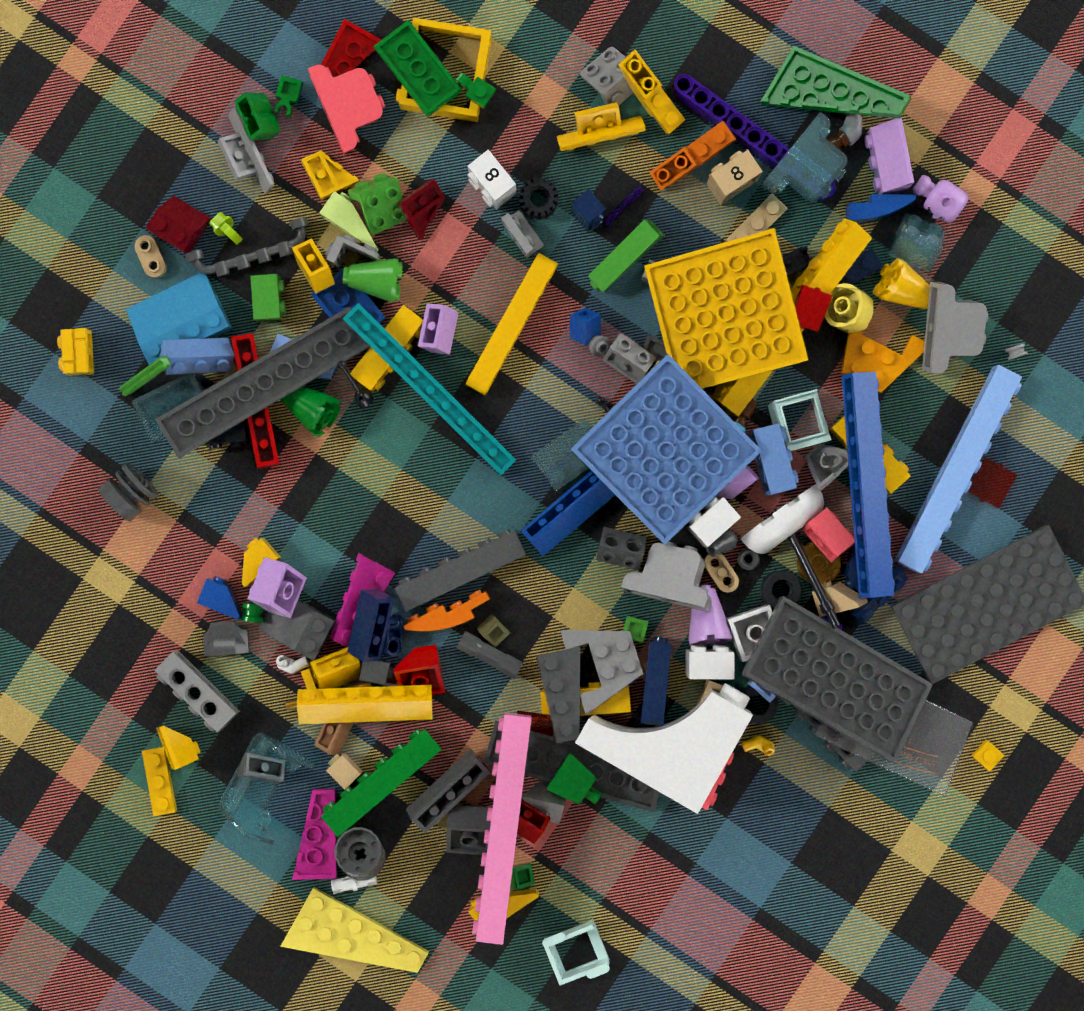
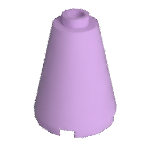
M710 585L699 586L708 589L707 594L712 599L710 612L691 609L689 645H704L705 647L707 644L721 645L731 642L732 633L716 590L711 588Z

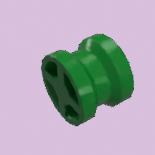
M243 603L244 614L241 616V621L263 623L261 615L264 609L255 603Z

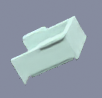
M817 389L778 399L768 405L772 424L779 423L780 428L784 427L787 440H784L786 449H790V451L832 440ZM811 399L820 433L791 441L782 407Z
M593 918L586 923L544 938L542 942L559 985L583 976L592 979L610 970V959ZM587 932L598 959L565 971L555 944Z

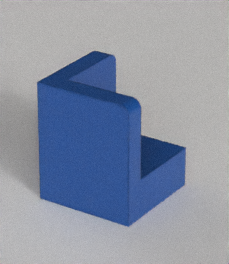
M585 307L570 315L571 339L586 346L594 336L601 335L600 314Z

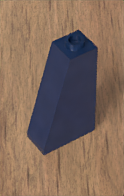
M655 637L654 641L650 640L641 716L642 724L659 726L664 724L672 643L667 642L668 638Z

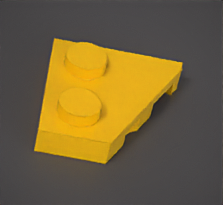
M321 150L301 159V163L321 200L330 197L334 191L336 193L341 192L359 182L355 175L352 176L343 169V166L332 161Z

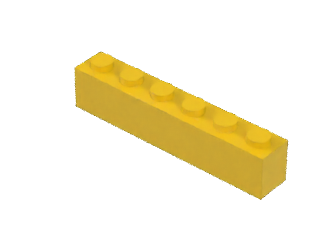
M432 685L298 689L299 724L431 720L433 719Z

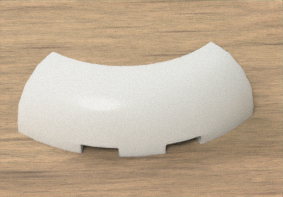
M817 485L812 486L754 527L741 538L742 542L756 553H768L823 511L824 499L822 492L818 490Z

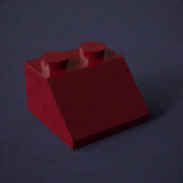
M172 196L156 210L146 229L186 254L192 252L211 218L179 198Z

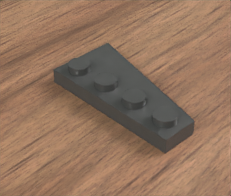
M580 647L538 655L536 659L556 744L577 740L580 723Z

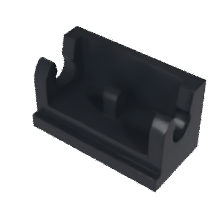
M806 246L782 256L787 277L805 270L813 257L808 256V248Z

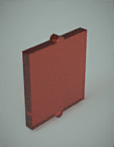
M985 457L967 492L978 497L980 502L985 501L999 509L1017 475L1004 468L1003 464L998 465Z
M517 710V714L531 715L530 730L553 736L550 715Z

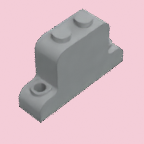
M930 282L922 370L929 373L944 372L948 367L951 356L979 355L983 350V345L986 343L985 326L988 321L986 306L973 300H955L956 293L954 287L942 282Z
M670 541L665 545L663 543H655L649 550L643 572L634 571L628 573L623 579L621 588L627 593L710 612L712 599L707 594L708 589L699 587L705 561L697 552V548L685 546L684 548L676 547L677 544Z

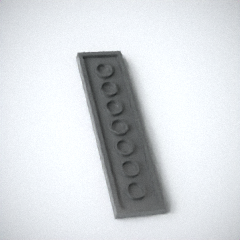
M495 720L483 762L493 766L494 762L498 763L499 754L495 753L496 741L501 740L502 731H498L499 721ZM530 730L524 775L550 782L567 755L571 753L596 777L592 786L602 792V798L654 812L659 791L576 743L568 741L556 744L555 737Z

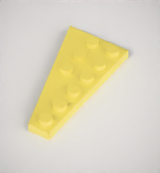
M313 887L280 946L418 973L429 953L423 947L316 887Z

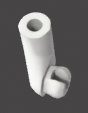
M280 655L276 659L277 667L289 674H294L310 666L306 656L296 661L285 655Z

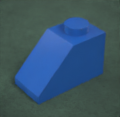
M214 576V579L207 578L197 603L237 620L241 619L243 612L232 586L227 585V580L218 576Z

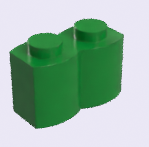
M245 92L235 100L237 112L243 119L246 134L251 140H271L280 133L278 121L271 113L269 99L264 93Z

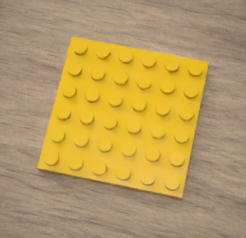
M775 228L644 266L666 353L702 389L809 360Z

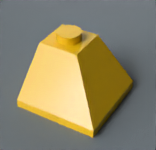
M165 726L156 728L171 769H179L199 759L197 754H200V749L196 741L192 742L191 738Z

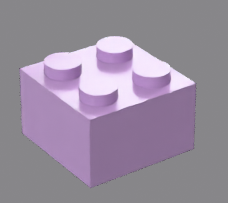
M264 557L247 599L270 613L291 618L307 577L287 563Z

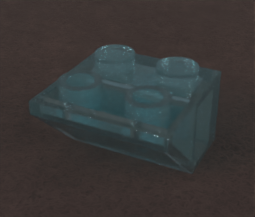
M905 213L891 244L889 256L902 259L906 263L930 273L942 251L945 229L936 223L924 221L917 215Z

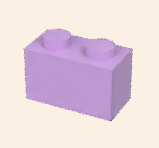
M426 304L418 347L431 353L450 355L459 312L446 305Z

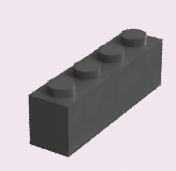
M470 749L406 808L410 819L424 833L428 832L491 773L487 765Z

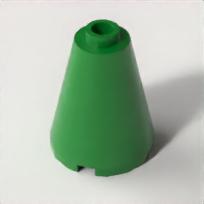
M305 386L280 399L315 437L325 434L322 430L326 426L331 428L341 410V407L338 405V403H341L339 399Z

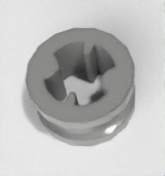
M1025 343L1005 349L1009 353L1008 360L1028 354L1024 350Z

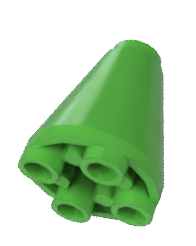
M393 258L352 264L350 267L344 266L343 284H348L350 288L388 302L399 301L400 284L397 283V278L401 279L403 262H398V259Z

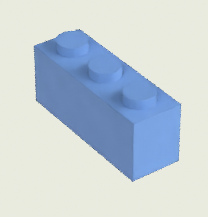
M228 338L162 340L160 358L167 356L168 361L171 362L170 367L164 370L166 375L231 372L235 356Z

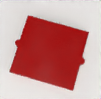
M803 284L801 285L794 302L801 329L808 328L816 332L819 331L833 295L822 292L818 287L814 289Z

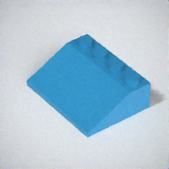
M201 273L126 309L139 346L149 365L160 358L162 340L218 338L234 330L208 276Z

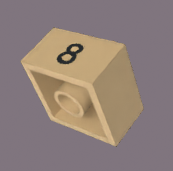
M749 150L743 153L738 151L729 158L730 161L727 164L723 165L720 163L711 169L712 173L709 174L706 184L720 205L756 183L763 171Z

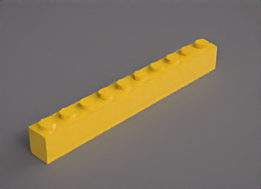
M844 218L836 226L830 238L823 243L821 250L815 258L809 262L803 274L795 281L794 286L791 288L794 302L802 284L814 289L818 287L822 292L831 294L872 237L856 222ZM773 370L719 384L711 397L728 411L739 417Z

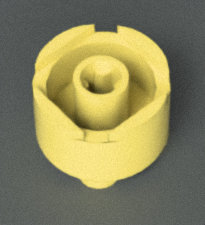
M838 284L830 294L833 297L825 314L827 322L846 333L865 330L873 315L872 298L851 284Z

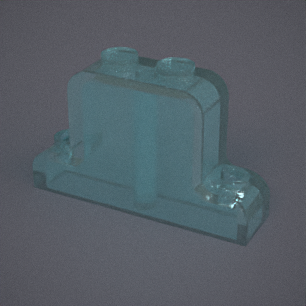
M821 112L817 115L761 185L770 193L782 192L789 185L810 202L817 201L820 197L826 198L833 189L830 186L834 180L839 182L847 172L844 169L847 164L846 155L826 139L831 132L828 117Z

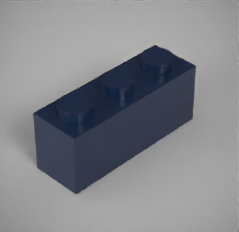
M363 589L360 591L347 652L362 662L381 660L394 603L393 597L379 589Z

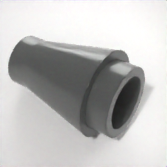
M726 530L711 545L706 547L707 553L715 557L718 554L734 550L738 544V537L733 531Z

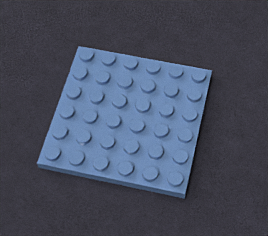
M669 354L660 360L571 448L664 545L762 451Z

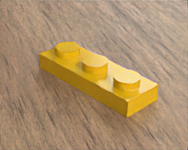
M163 746L143 750L142 755L153 816L176 812L177 807L170 768Z

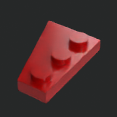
M344 19L321 65L329 68L332 77H337L354 70L375 51L373 46L380 42L381 39Z

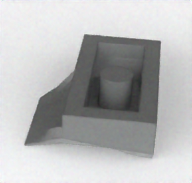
M235 621L210 623L208 631L203 634L205 656L250 652L249 631L241 629Z

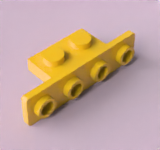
M615 102L574 112L577 131L557 136V141L561 151H570L606 140L636 135L639 132L645 131L646 128L641 116L621 120L619 106Z

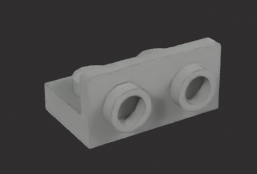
M517 211L511 216L507 213L501 217L503 226L526 259L543 248L544 244L521 211Z
M620 333L602 361L637 384L645 376L656 357Z

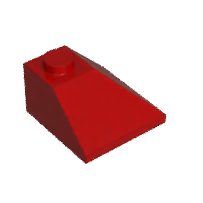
M437 645L414 648L394 668L398 686L432 685V695L445 693Z

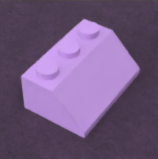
M901 117L900 119L895 118L871 127L864 138L865 146L867 149L869 148L871 155L869 157V167L871 170H874L873 188L875 191H878V194L903 193L914 183Z

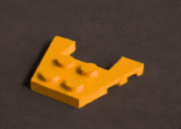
M863 331L848 333L841 374L876 372L879 382L878 393H882L924 352L925 341L912 335L900 355L862 335Z

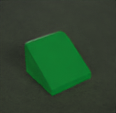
M531 863L513 865L511 890H519L535 885Z

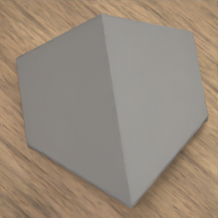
M821 443L805 456L817 488L821 491L848 466L847 450Z
M541 780L523 794L522 799L528 805L531 804V807L538 809L539 812L542 811L546 816H550L549 822L560 824L566 798L548 791L546 787L550 782Z

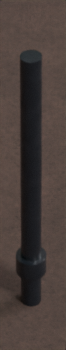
M793 533L788 539L820 602L819 607L822 613L826 614L832 628L835 629L841 626L834 612L835 607L832 601L828 600L796 533Z

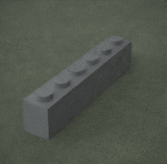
M507 529L497 534L499 538L492 542L488 538L478 543L479 548L473 551L467 548L459 552V557L452 561L448 557L438 562L439 567L433 570L429 566L419 571V576L412 580L408 576L398 581L399 586L395 587L405 611H409L527 555L516 531L511 532L510 529Z

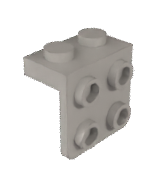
M609 47L580 72L581 77L600 93L605 105L615 102L620 105L634 93L618 66L625 56L614 47Z
M337 235L334 243H330L325 252L328 263L331 267L338 270L348 251L372 262L380 261L381 259L378 255L379 253L376 252L377 249L367 244H364V247L356 243V239L348 235H344V237Z

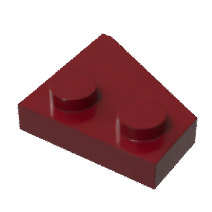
M430 179L397 203L417 239L424 238L426 227L429 222L433 221L437 209L441 207L445 199L435 179Z

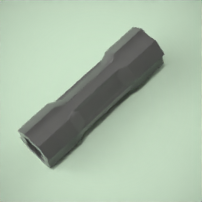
M467 631L464 632L456 647L470 656H474L495 667L513 679L516 678L523 665L522 661L501 652Z

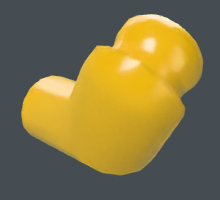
M756 736L741 742L745 752L758 749L766 756H771L775 752L772 741L763 736Z

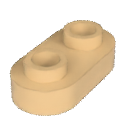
M148 235L139 237L135 242V251L145 273L152 278H161L167 271V264L157 241ZM144 243L149 244V247L146 250H143L142 245ZM152 263H157V268L152 270Z
M708 554L704 559L706 571L721 591L733 592L739 584L738 576L724 555L718 554L712 557ZM713 559L718 560L719 564L717 567L711 566ZM725 577H729L731 583L727 586L723 583Z

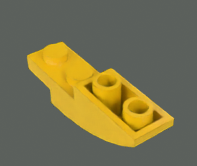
M633 50L618 66L632 91L649 115L656 119L666 134H670L685 121V118L661 88L662 84L638 52Z

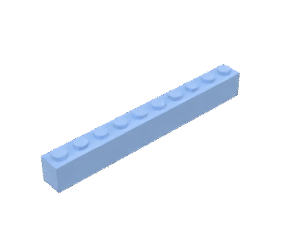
M1000 365L992 367L894 562L920 574L929 569L932 563L930 557L934 551L936 552L942 543L940 538L943 532H947L952 523L950 518L953 512L956 513L962 504L960 498L963 493H967L972 484L970 479L973 473L976 474L982 464L980 459L983 453L986 454L992 445L990 439L993 434H997L1002 425L1000 420L1003 414L1006 415L1012 405L1010 400L1013 395L1019 392L1022 385L1019 382L1022 376Z

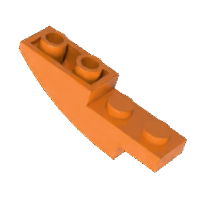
M722 121L649 173L662 191L714 158L721 150L734 142L736 138L725 121Z
M478 590L469 595V601L462 604L460 600L450 605L451 610L449 612L444 604L439 606L436 603L426 608L427 613L419 617L417 613L406 619L408 624L403 627L409 631H435L457 626L475 618L471 609L490 600L487 591L482 593L481 590Z

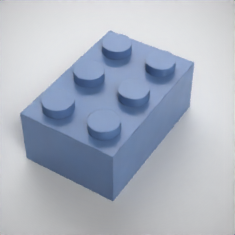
M779 423L749 432L748 437L762 450L755 457V462L764 495L769 496L797 488L796 483H799L796 470L792 471L790 462L793 461L790 449H786L784 440H787L784 427L780 428Z

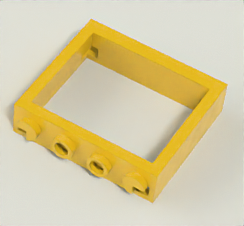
M413 18L412 25L418 33L419 30L481 40L474 81L477 77L485 81L492 40L491 30ZM403 86L401 89H397L396 102H399L401 110L423 113L413 99H408V92ZM470 101L469 109L444 105L432 115L478 122L480 106Z

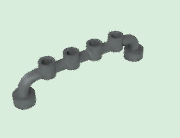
M300 217L290 221L292 230H297V237L293 240L284 241L252 253L217 262L210 266H205L201 263V260L204 259L202 250H195L185 254L187 263H192L194 268L201 274L210 275L216 273L217 277H222L230 274V268L238 267L239 271L251 267L250 262L258 260L259 264L272 261L271 256L278 253L280 257L293 254L292 247L305 241V227L309 226L307 217Z

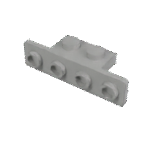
M233 107L228 118L235 134L219 138L218 144L236 181L256 175L265 194L269 193L274 186L273 176L268 172L264 164V157L258 151L255 140H251L246 134L243 119L239 116L236 107Z

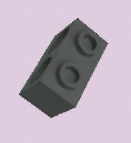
M604 527L596 560L639 570L647 537Z

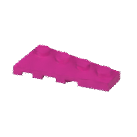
M358 553L356 558L358 562L355 571L352 570L350 576L351 583L348 592L345 591L342 599L344 601L342 609L338 611L330 635L333 641L345 647L349 646L360 591L363 589H379L384 592L395 575L390 569Z
M336 788L312 790L292 880L337 878V861L335 859L337 836L321 818V815L324 813L322 809L331 801L336 803Z

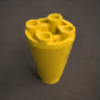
M897 258L890 265L885 264L880 272L882 277L875 286L873 294L884 301L919 309H928L930 285L902 259Z

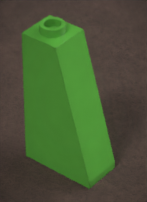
M643 220L588 275L591 279L589 283L598 292L600 290L602 292L607 291L666 235L652 220Z

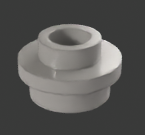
M603 335L594 336L589 342V349L596 357L606 354L610 347L609 339Z

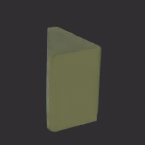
M493 614L477 627L479 633L494 648L510 634V631Z

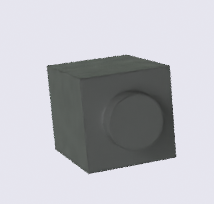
M386 660L363 662L359 680L386 685L388 680L392 681L394 668L391 667L392 662Z

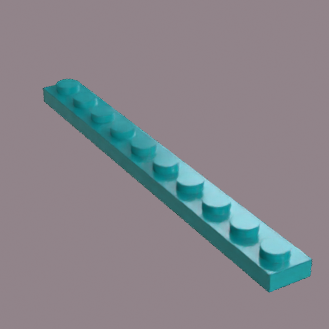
M359 303L343 318L495 471L502 475L516 461Z

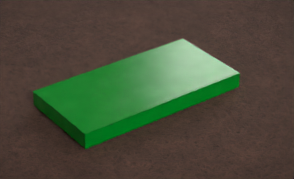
M409 20L373 46L427 118L462 92L461 87Z

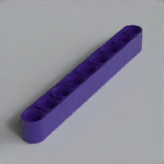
M681 74L676 77L672 89L676 98L714 126L725 121L736 138L735 141L816 201L826 202L832 197L836 186L830 178L690 75ZM685 83L689 89L682 91L677 85ZM703 96L706 102L700 104L695 100V97ZM721 109L724 115L717 117L713 114V110ZM733 121L739 122L741 129H733L730 123ZM748 135H756L759 141L756 143L751 142ZM766 148H774L776 150V155H768L766 152ZM790 160L793 163L794 168H786L784 166V161ZM801 174H809L811 176V181H804L801 177ZM819 187H827L829 190V194H821V192L819 191Z

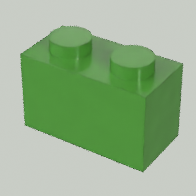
M278 274L251 276L253 319L257 323L284 321L283 315L287 313L285 301L282 302V293H285L284 280H281Z

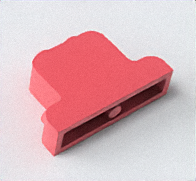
M315 65L308 68L307 72L342 153L345 154L354 150L356 144L360 142L356 129L378 121L383 112L382 108L385 107L381 95H376L373 88L376 86L373 75H368L362 68H356L337 77H332L329 68L323 65Z

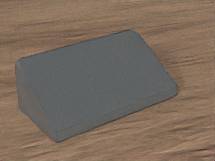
M246 752L242 758L237 777L271 784L284 782L286 760Z

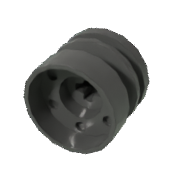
M124 463L122 465L124 473L120 470L115 472L119 483L108 478L98 488V491L113 510L125 520L131 522L142 512L137 502L139 501L149 506L151 504L149 498L155 500L159 494L144 473L131 464Z
M362 827L352 828L345 831L338 838L335 845V859L338 866L350 878L357 881L370 880L383 869L386 861L385 850L379 838L371 830ZM359 853H360V854H363V853H364V854L366 855V858H365V859L361 858V859L359 860V858L357 857V855H358Z

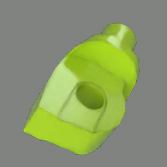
M219 212L210 221L209 224L214 228L213 231L216 235H227L236 245L243 240L232 229L234 223L230 216H225L222 212Z

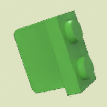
M385 173L375 175L374 179L368 182H358L354 185V188L348 190L350 199L360 202L368 231L371 234H377L407 220L397 204L403 199L398 179Z

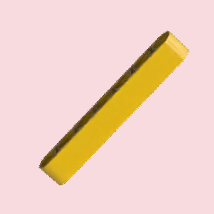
M538 253L466 382L467 386L486 395L558 266L557 262Z

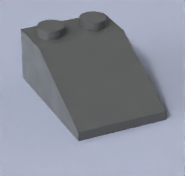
M298 600L291 618L267 611L259 630L314 661L318 659L336 619Z

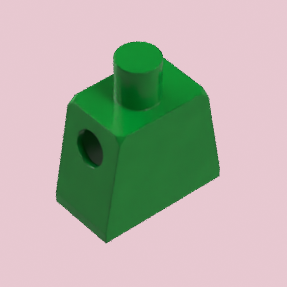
M571 753L567 755L546 787L548 791L577 804H580L584 797L596 804L602 795V792L592 786L596 777Z

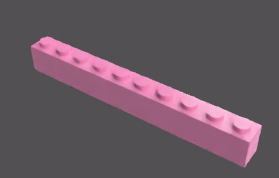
M504 712V718L499 717L498 731H502L501 740L496 741L495 753L499 754L498 763L494 762L492 776H496V784L491 785L489 798L493 799V807H488L486 821H491L490 830H485L484 843L488 844L487 853L482 852L481 866H485L484 875H479L478 889H482L481 898H476L475 911L479 912V918L474 920L472 934H476V942L503 945L531 715Z

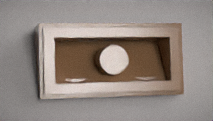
M354 722L324 723L314 746L329 755H339Z

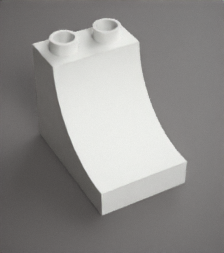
M725 683L720 693L710 689L705 698L695 708L679 719L663 724V726L647 728L626 727L593 715L586 722L575 743L698 814L753 716L750 710L745 708L750 698Z

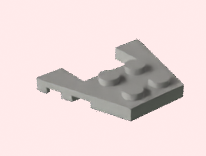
M560 631L566 649L589 645L599 676L601 688L580 694L585 714L591 713L599 705L605 703L613 695L643 675L630 631Z

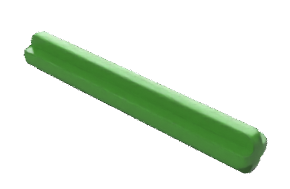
M168 357L158 358L121 385L119 390L122 392V395H131L169 368L171 362L168 361Z

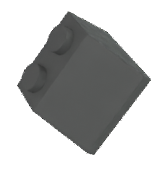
M455 805L448 812L446 853L482 855V852L487 853L488 844L484 843L485 830H490L491 821H486L487 807Z

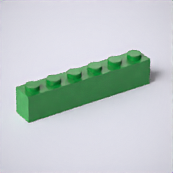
M419 728L408 736L411 739L408 743L397 745L391 751L393 755L386 760L383 757L374 765L376 769L371 774L365 772L357 779L358 785L353 789L350 786L339 794L342 797L336 803L331 801L322 809L324 813L321 815V818L337 837L343 834L442 750L425 728L422 731Z

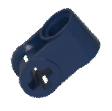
M399 614L390 616L382 651L384 656L396 657L402 651L404 620Z

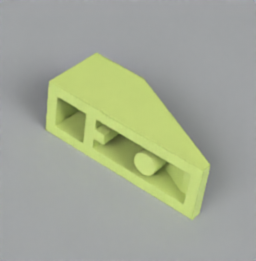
M334 191L319 212L320 215L361 244L370 245L377 249L376 252H378L377 246L354 205L351 203L352 199L343 192L339 195Z

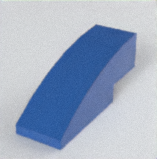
M871 194L867 199V203L850 202L846 206L845 219L861 224L888 217L910 205L916 200V195Z

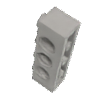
M179 650L173 651L154 670L158 674L157 678L164 685L168 684L173 689V694L182 701L184 699L189 704V710L196 716L200 715L205 720V726L211 731L215 730L218 733L240 712ZM178 671L182 672L185 676L183 683L176 680V673ZM193 687L199 688L201 692L199 698L192 696L191 690ZM209 702L215 704V714H212L207 710V704Z

